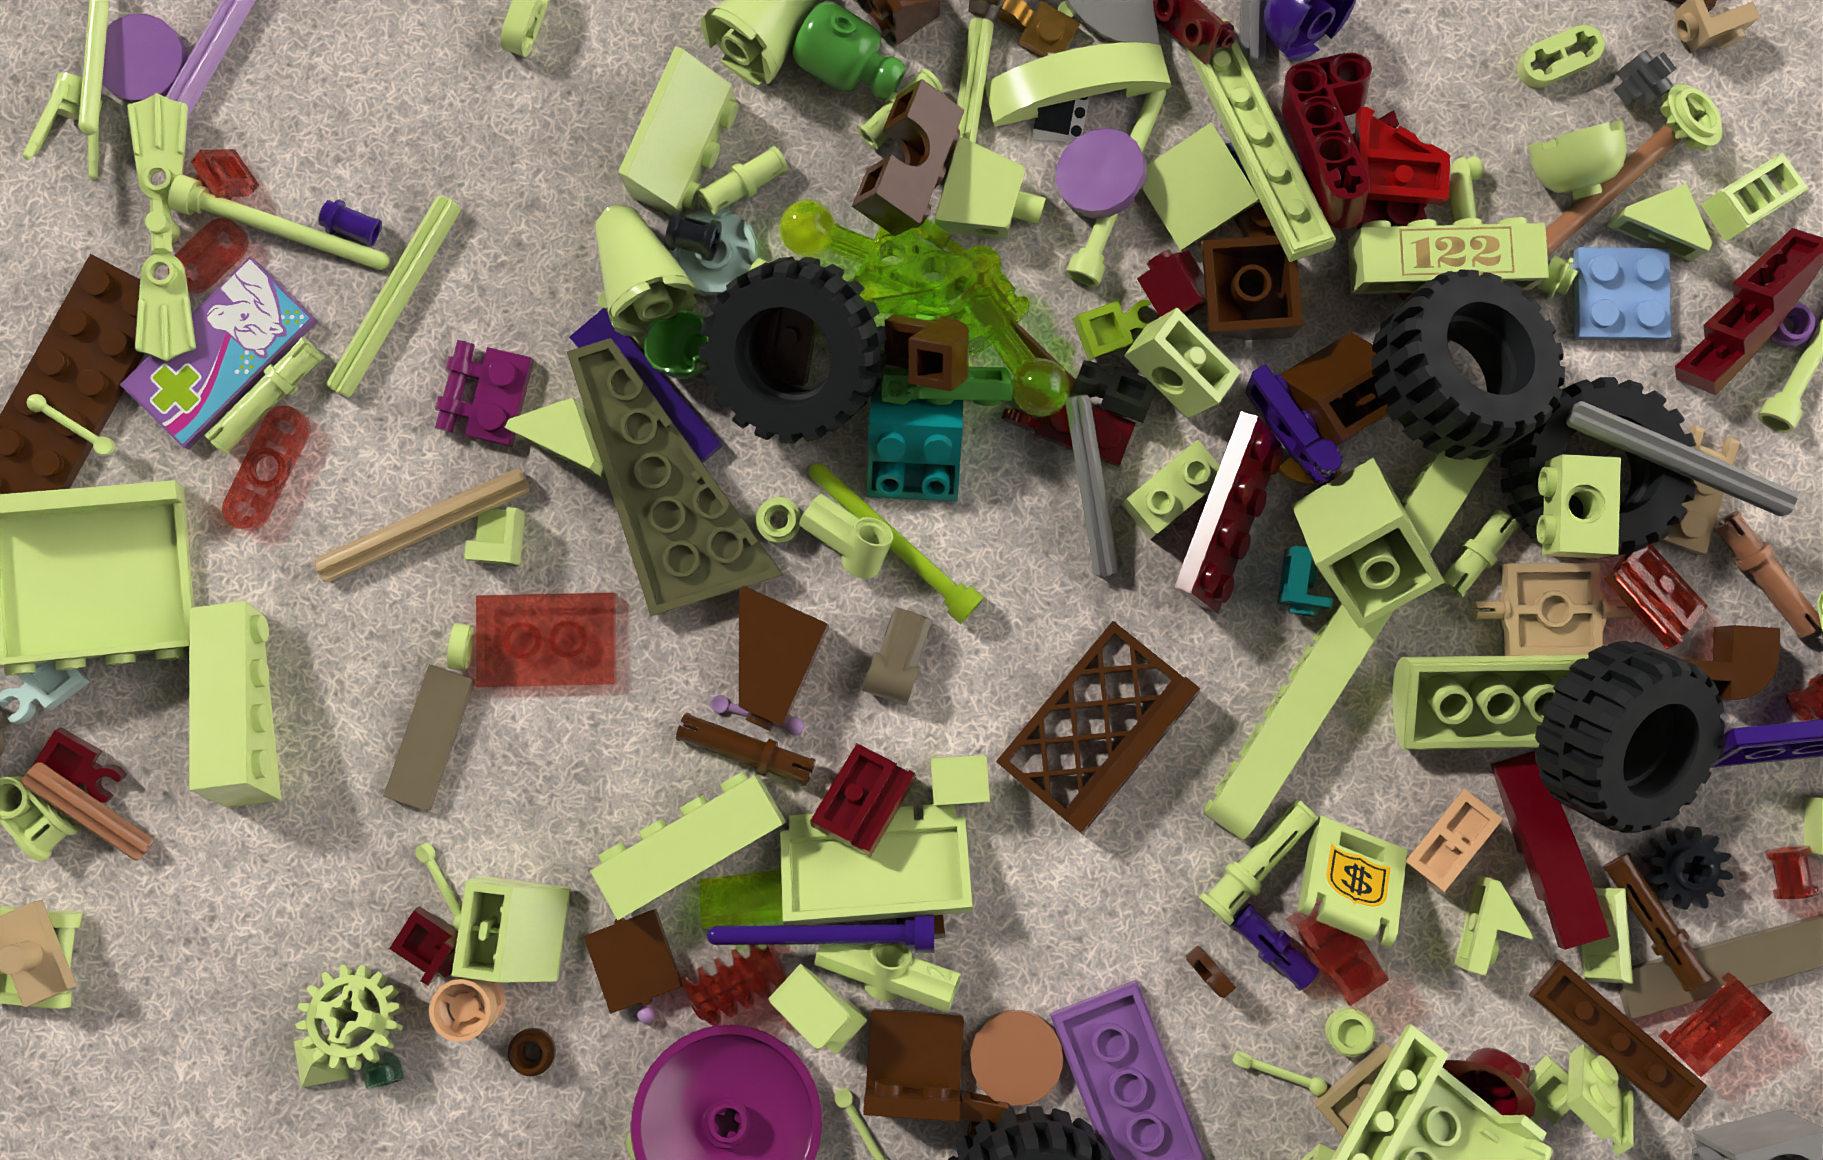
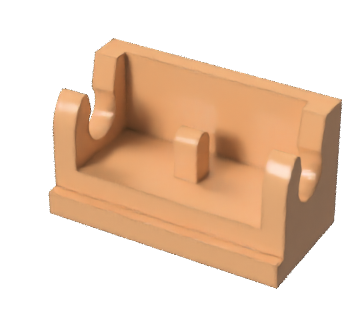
M1464 788L1405 860L1407 863L1406 867L1412 873H1417L1425 879L1427 885L1435 892L1443 893L1504 818Z

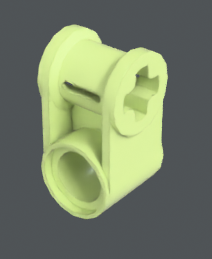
M25 774L0 778V823L14 838L18 847L30 858L38 862L46 861L52 855L51 849L67 835H75L82 829L81 824L24 787L21 781ZM15 786L22 793V801L19 806L12 799V791Z

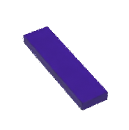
M604 308L569 337L578 348L612 338L702 463L723 446L660 372L652 368L645 355L628 336H623L614 330L609 320L608 312Z

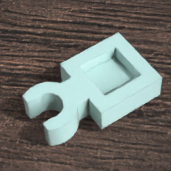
M55 663L36 665V673L18 675L24 682L19 688H6L0 691V706L5 707L18 699L20 702L19 710L8 719L13 724L22 725L32 719L36 712V706L40 703L45 709L52 711L89 684L90 681L81 669L56 671Z

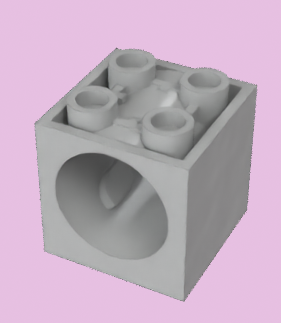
M1778 1109L1693 1132L1697 1148L1692 1149L1693 1160H1770L1779 1155L1781 1160H1823V1127L1785 1109Z

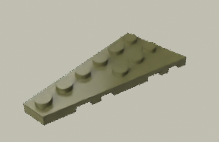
M609 338L567 351L650 616L740 589L743 585L747 587L784 575L615 341Z

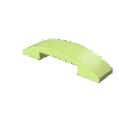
M1140 42L1099 44L1055 53L1020 65L985 83L994 127L1038 118L1039 107L1124 89L1126 98L1171 88L1161 45Z

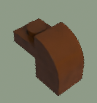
M893 314L885 319L887 338L885 341L886 364L909 368V384L952 391L967 380L969 372V328L965 323L945 316L936 321H929Z
M1741 625L1714 627L1713 661L1683 660L1697 665L1704 670L1706 675L1710 676L1719 691L1718 695L1721 700L1746 699L1765 689L1776 674L1780 657V628Z

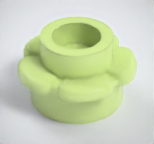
M1555 255L1548 265L1549 278L1540 283L1537 289L1549 294V299H1552L1556 293L1565 296L1578 274L1577 270L1570 268L1574 259L1570 257L1567 261Z

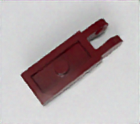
M1015 382L1013 385L1014 395L1020 399L1044 406L1041 417L1038 420L1018 409L1005 408L1001 418L1011 424L1035 432L1034 436L1073 450L1065 403L1068 397L1059 396L1052 391L1048 394L1040 388ZM1092 407L1100 460L1119 467L1136 423Z

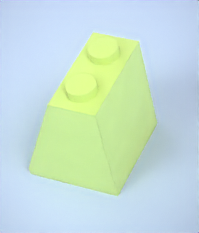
M1374 457L1291 504L1315 565L1358 628L1445 583L1397 494Z

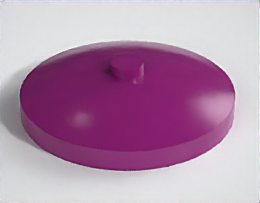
M717 1025L703 1028L680 1038L670 1045L653 1062L644 1075L634 1098L631 1112L630 1132L635 1160H815L822 1133V1110L818 1091L810 1072L793 1050L776 1037L764 1031L742 1025Z

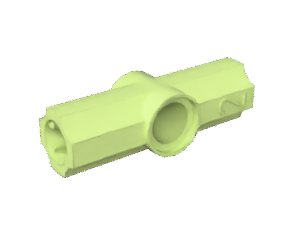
M820 944L814 964L863 982L868 994L877 1000L894 1001L904 997L945 1013L949 1012L961 978V974L913 957L911 950L906 949V944Z

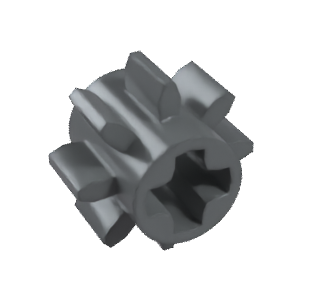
M1645 50L1616 72L1623 82L1614 91L1626 107L1637 100L1643 108H1646L1674 86L1669 80L1668 75L1677 68L1664 52L1652 58L1648 51Z

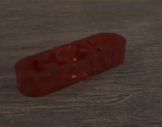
M278 406L270 410L265 416L222 504V514L229 525L238 529L253 531L261 528L269 519L310 435V422L301 411L290 406ZM291 419V424L297 427L296 432L293 435L286 433L279 446L288 449L286 454L284 455L280 451L266 447L268 441L278 445L283 431L277 428L280 420L288 422ZM273 456L278 463V472L273 479L262 481L256 473L257 464L262 458ZM248 482L256 487L266 489L265 496L256 492L253 496L254 491L246 488ZM251 500L250 506L256 509L253 517L244 516L241 521L242 512L237 510V506L240 502L248 503Z

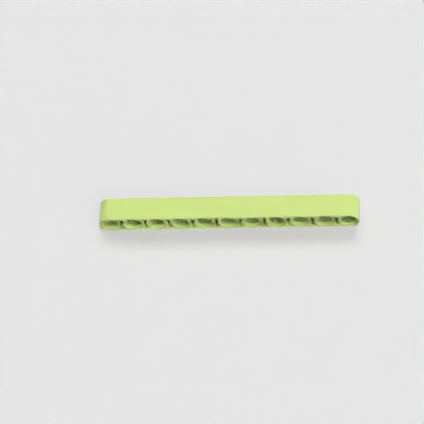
M1445 451L1436 454L1434 458L1429 456L1410 486L1413 489L1410 496L1405 494L1400 502L1429 554H1431L1495 453L1477 460L1469 458L1458 460L1445 457ZM1338 598L1337 601L1340 605L1337 610L1332 607L1312 638L1316 641L1313 647L1307 646L1289 674L1290 683L1288 686L1282 685L1263 716L1267 719L1263 724L1258 722L1239 752L1242 758L1239 762L1233 761L1215 789L1214 793L1217 794L1215 800L1209 799L1203 810L1205 816L1242 840L1250 835L1393 611L1358 628Z

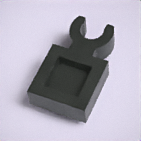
M1084 360L1072 391L1077 395H1088L1089 398L1095 396L1102 398L1101 408L1143 423L1156 387L1143 376L1119 367H1115L1113 374L1105 372L1099 364Z

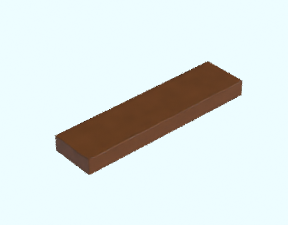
M1557 959L1528 994L1596 1054L1608 1059L1618 1073L1677 1122L1707 1087L1702 1080L1563 961Z

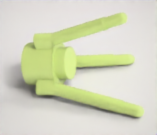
M64 72L58 73L50 100L23 152L24 159L31 160L33 155L39 153L58 114L69 119L79 120L82 89L81 77ZM101 100V103H100V111H101V108H102V105H103V101H102V100ZM99 126L96 133L88 135V175L92 180L98 178Z

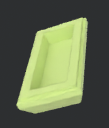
M1594 887L1611 937L1581 945L1584 980L1632 984L1633 976L1626 889Z

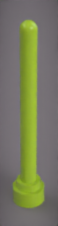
M815 462L809 466L808 474L810 478L848 512L859 519L863 517L879 519L891 528L893 540L889 549L945 598L943 603L949 608L947 613L960 625L981 604L985 597L972 585L967 588L962 582L957 585L822 463Z

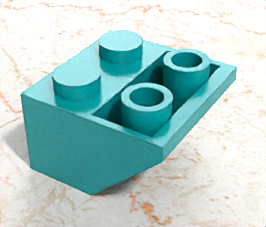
M875 391L871 395L868 428L867 497L958 502L963 400H954L951 404L937 405L929 403L926 399H911L907 404L901 405L883 402L882 391Z

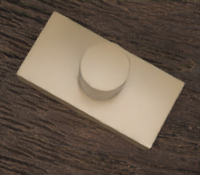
M43 899L33 901L0 916V971L11 975L23 1008L33 1006L76 987L75 980Z

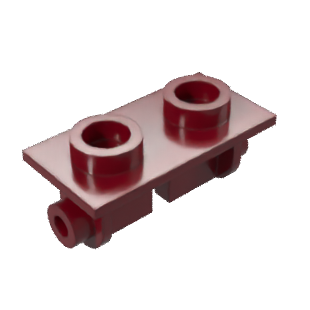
M1153 0L1156 21L1204 64L1209 63L1215 48L1222 47L1227 49L1236 40L1234 26L1228 21L1224 22L1215 13L1208 10V7L1200 0Z

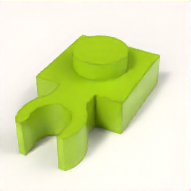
M1149 300L1139 301L1130 307L1127 312L1123 313L1119 301H1115L1076 315L1072 320L1088 361L1131 346L1134 343L1131 332L1140 334L1146 325L1149 324L1140 321L1138 311L1151 305V302Z

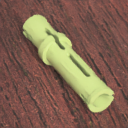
M301 337L275 365L270 364L264 370L265 375L205 434L206 438L218 450L228 455L239 441L287 394L292 396L299 389L297 384L312 368L325 358L324 355L318 352L319 350L307 339Z

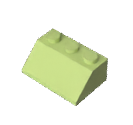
M675 46L618 171L632 199L672 215L675 209L685 213L687 208L693 210L699 201L697 190L702 188V185L698 182L704 169H712L715 165L721 148L717 140L723 127L731 128L739 109V103L735 102L736 97L732 84L687 51Z

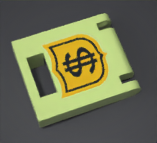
M1320 815L1310 833L1298 912L1308 916L1315 906L1316 899H1321L1323 901L1319 904L1317 921L1369 942L1377 935L1380 926L1379 944L1390 948L1398 934L1406 868L1405 860L1407 859L1408 849Z

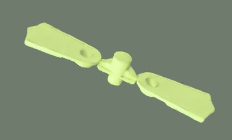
M155 93L142 101L128 104L127 106L139 187L146 196L151 198L150 213L145 217V225L151 233V253H157L150 256L144 262L141 269L135 350L169 361L180 354L196 349L185 268L178 258L168 254L173 253L172 244L177 242L181 236V229L171 216L168 196L174 179L179 174H183L188 106L186 103L174 101ZM158 172H165V182L158 186L153 185V175ZM163 265L168 266L169 275L163 280H157L155 278L156 269Z

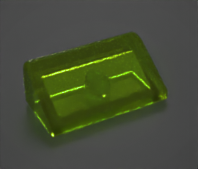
M781 870L700 879L701 928L707 929L713 926H734L783 920Z

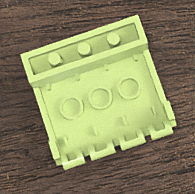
M1409 1024L1404 1028L1331 1160H1550L1554 1151L1548 1145L1540 1142L1544 1140L1547 1133L1525 1115H1501L1446 1071L1443 1065L1449 1054L1416 1027Z

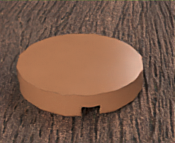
M1015 1009L1003 1010L987 1018L975 1032L970 1050L971 1070L980 1089L994 1101L1007 1102L1010 1106L1030 1105L1047 1096L1057 1084L1063 1067L1062 1045L1053 1027L1038 1014Z

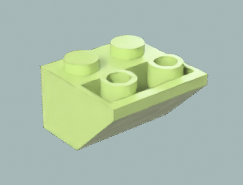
M484 875L466 880L452 976L497 983L558 981L571 887Z

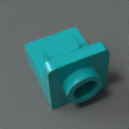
M1292 546L1285 549L1277 603L1290 605L1289 613L1317 617L1318 610L1332 608L1333 598L1307 594L1308 588H1313L1317 577V566L1314 560H1312L1308 547Z

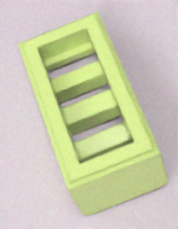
M1781 153L1722 189L1701 206L1724 241H1729L1803 194L1809 188L1785 155ZM1772 171L1785 190V194L1781 195L1768 177V172ZM1754 181H1757V183L1769 199V204L1753 183ZM1740 190L1749 202V204L1751 205V207L1753 208V210L1755 211L1754 213L1751 212V210L1748 208V206L1743 201L1741 196L1738 194Z

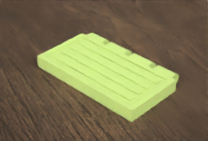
M955 804L923 805L924 820H915L914 805L900 806L871 858L864 855V852L859 849L851 848L813 828L810 820L814 813L789 815V830L780 831L784 925H815L915 917V915H945L973 912L965 816L956 817Z

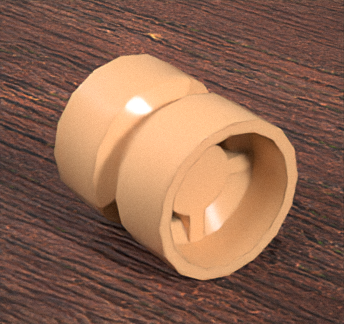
M456 977L440 986L432 996L429 1006L430 1022L435 1031L447 1040L455 1042L470 1041L495 1024L503 1014L506 1003L504 988L501 983Z

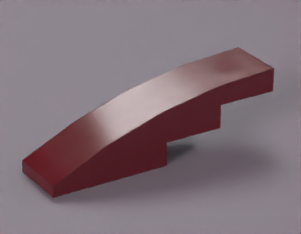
M1791 228L1732 283L1733 298L1703 325L1705 339L1674 366L1676 380L1717 395L1753 358L1808 289L1823 266V237Z
M1535 752L1491 763L1517 851L1524 855L1537 899L1545 903L1558 947L1566 950L1611 937L1595 888L1562 805L1550 795L1549 790L1545 788L1538 772L1540 768L1535 761Z

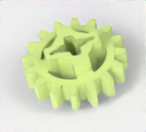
M347 965L340 966L338 978L327 972L322 973L324 986L319 989L309 985L306 990L313 997L311 1003H299L297 1007L302 1012L307 1013L306 1020L295 1024L296 1029L309 1033L300 1043L301 1046L308 1050L317 1047L312 1059L316 1062L324 1063L330 1057L329 1067L336 1070H341L346 1060L350 1069L360 1070L362 1057L377 1063L380 1061L377 1052L380 1046L388 1049L394 1047L393 1042L388 1038L390 1031L398 1032L402 1031L403 1028L402 1025L393 1021L394 1015L405 1011L403 1005L391 1002L399 993L398 988L393 985L383 988L388 977L379 971L371 977V969L365 965H360L355 975ZM343 990L341 995L328 1002L336 993ZM370 991L378 1000L380 1014L375 1013L370 1004L372 996L369 994ZM354 1011L358 1013V1018L355 1022H343L345 1013L351 1014ZM321 1021H324L330 1030L328 1040L331 1043L326 1040L323 1034ZM374 1032L368 1040L358 1046L360 1039Z

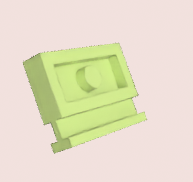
M1582 1044L1569 1055L1567 1106L1601 1140L1609 1137L1613 1141V1152L1619 1156L1634 1146L1633 1091L1629 1087L1622 1091L1618 1087L1619 1077L1617 1071L1610 1061L1602 1055L1596 1056L1585 1044Z

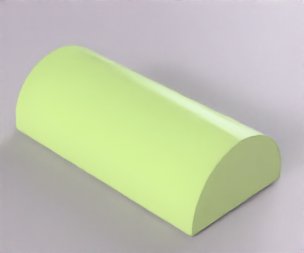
M1588 654L1401 657L1395 667L1392 684L1393 722L1398 742L1403 750L1539 748L1535 734L1537 725H1542L1544 715L1541 711L1545 701L1550 702L1555 693V690L1552 688L1559 678L1567 677L1571 672L1569 667L1578 659L1589 658Z

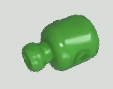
M824 1L814 7L802 24L793 45V58L803 70L842 92L854 90L860 82H863L869 86L871 92L877 98L886 100L892 92H896L906 73V68L899 59L892 56L884 57L878 53L882 37L881 33L873 25L834 2Z

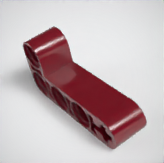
M1353 52L1293 65L1285 76L1281 106L1283 118L1312 192L1328 224L1338 229H1350L1362 221L1370 188L1369 175L1344 116L1355 114L1361 106L1364 107L1372 66L1366 57Z

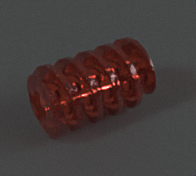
M748 945L749 956L746 958L736 948L731 950L733 965L728 967L719 957L714 959L716 974L711 975L703 966L697 968L699 983L694 984L687 975L682 976L681 982L684 992L695 1014L702 1021L705 1019L710 1025L715 1027L721 1023V1011L726 1016L732 1018L738 1014V1002L747 1009L754 1006V992L760 998L768 999L771 996L770 982L778 989L787 979L784 964L774 945H766L763 949L758 945Z

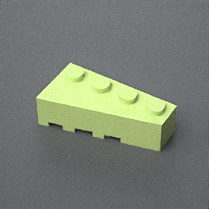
M247 601L190 608L189 791L226 808L281 801L269 686V668L265 642L269 637V627L266 617Z

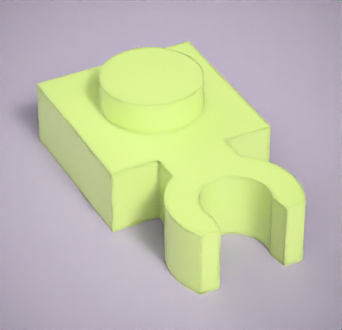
M1546 1055L1530 1071L1531 1075L1527 1087L1536 1103L1535 1113L1530 1120L1539 1127V1122L1544 1117L1555 1125L1570 1110L1567 1106L1568 1072Z

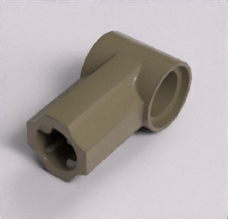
M895 607L884 635L885 638L881 650L875 653L863 687L864 692L904 706L907 705L920 668L917 666L933 621L932 619Z

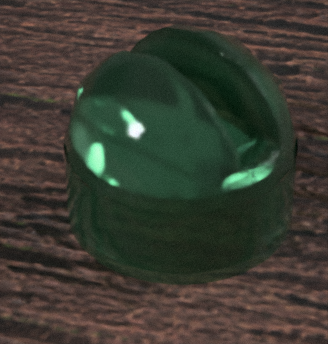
M384 1051V1063H379V1061L373 1063L368 1059L366 1060L363 1073L366 1089L382 1087L404 1080L402 1065L394 1053Z

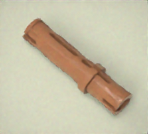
M1735 511L1722 518L1725 522L1724 524L1717 522L1714 532L1721 537L1736 556L1735 564L1741 571H1748L1793 628L1797 637L1803 638L1816 632L1814 627H1812L1814 624L1817 628H1821L1818 612L1772 556L1774 551L1772 546L1768 542H1761L1742 518V514L1739 511Z

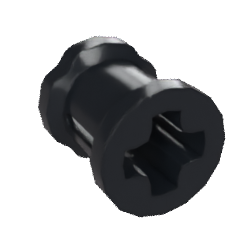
M675 209L666 230L665 247L672 251L678 247L700 253L704 260L712 261L719 246L722 224L714 219L707 223L685 216L683 211Z

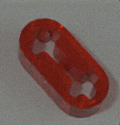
M213 219L174 255L182 262L184 268L189 263L198 266L196 269L200 274L198 279L194 281L189 277L186 278L189 293H203L211 288L244 256L248 249L249 240L247 233L242 227L230 219ZM221 232L230 235L229 238L233 244L228 249L219 246L221 242L217 236Z

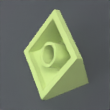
M573 397L508 420L505 428L524 441L604 480L607 479L585 408Z

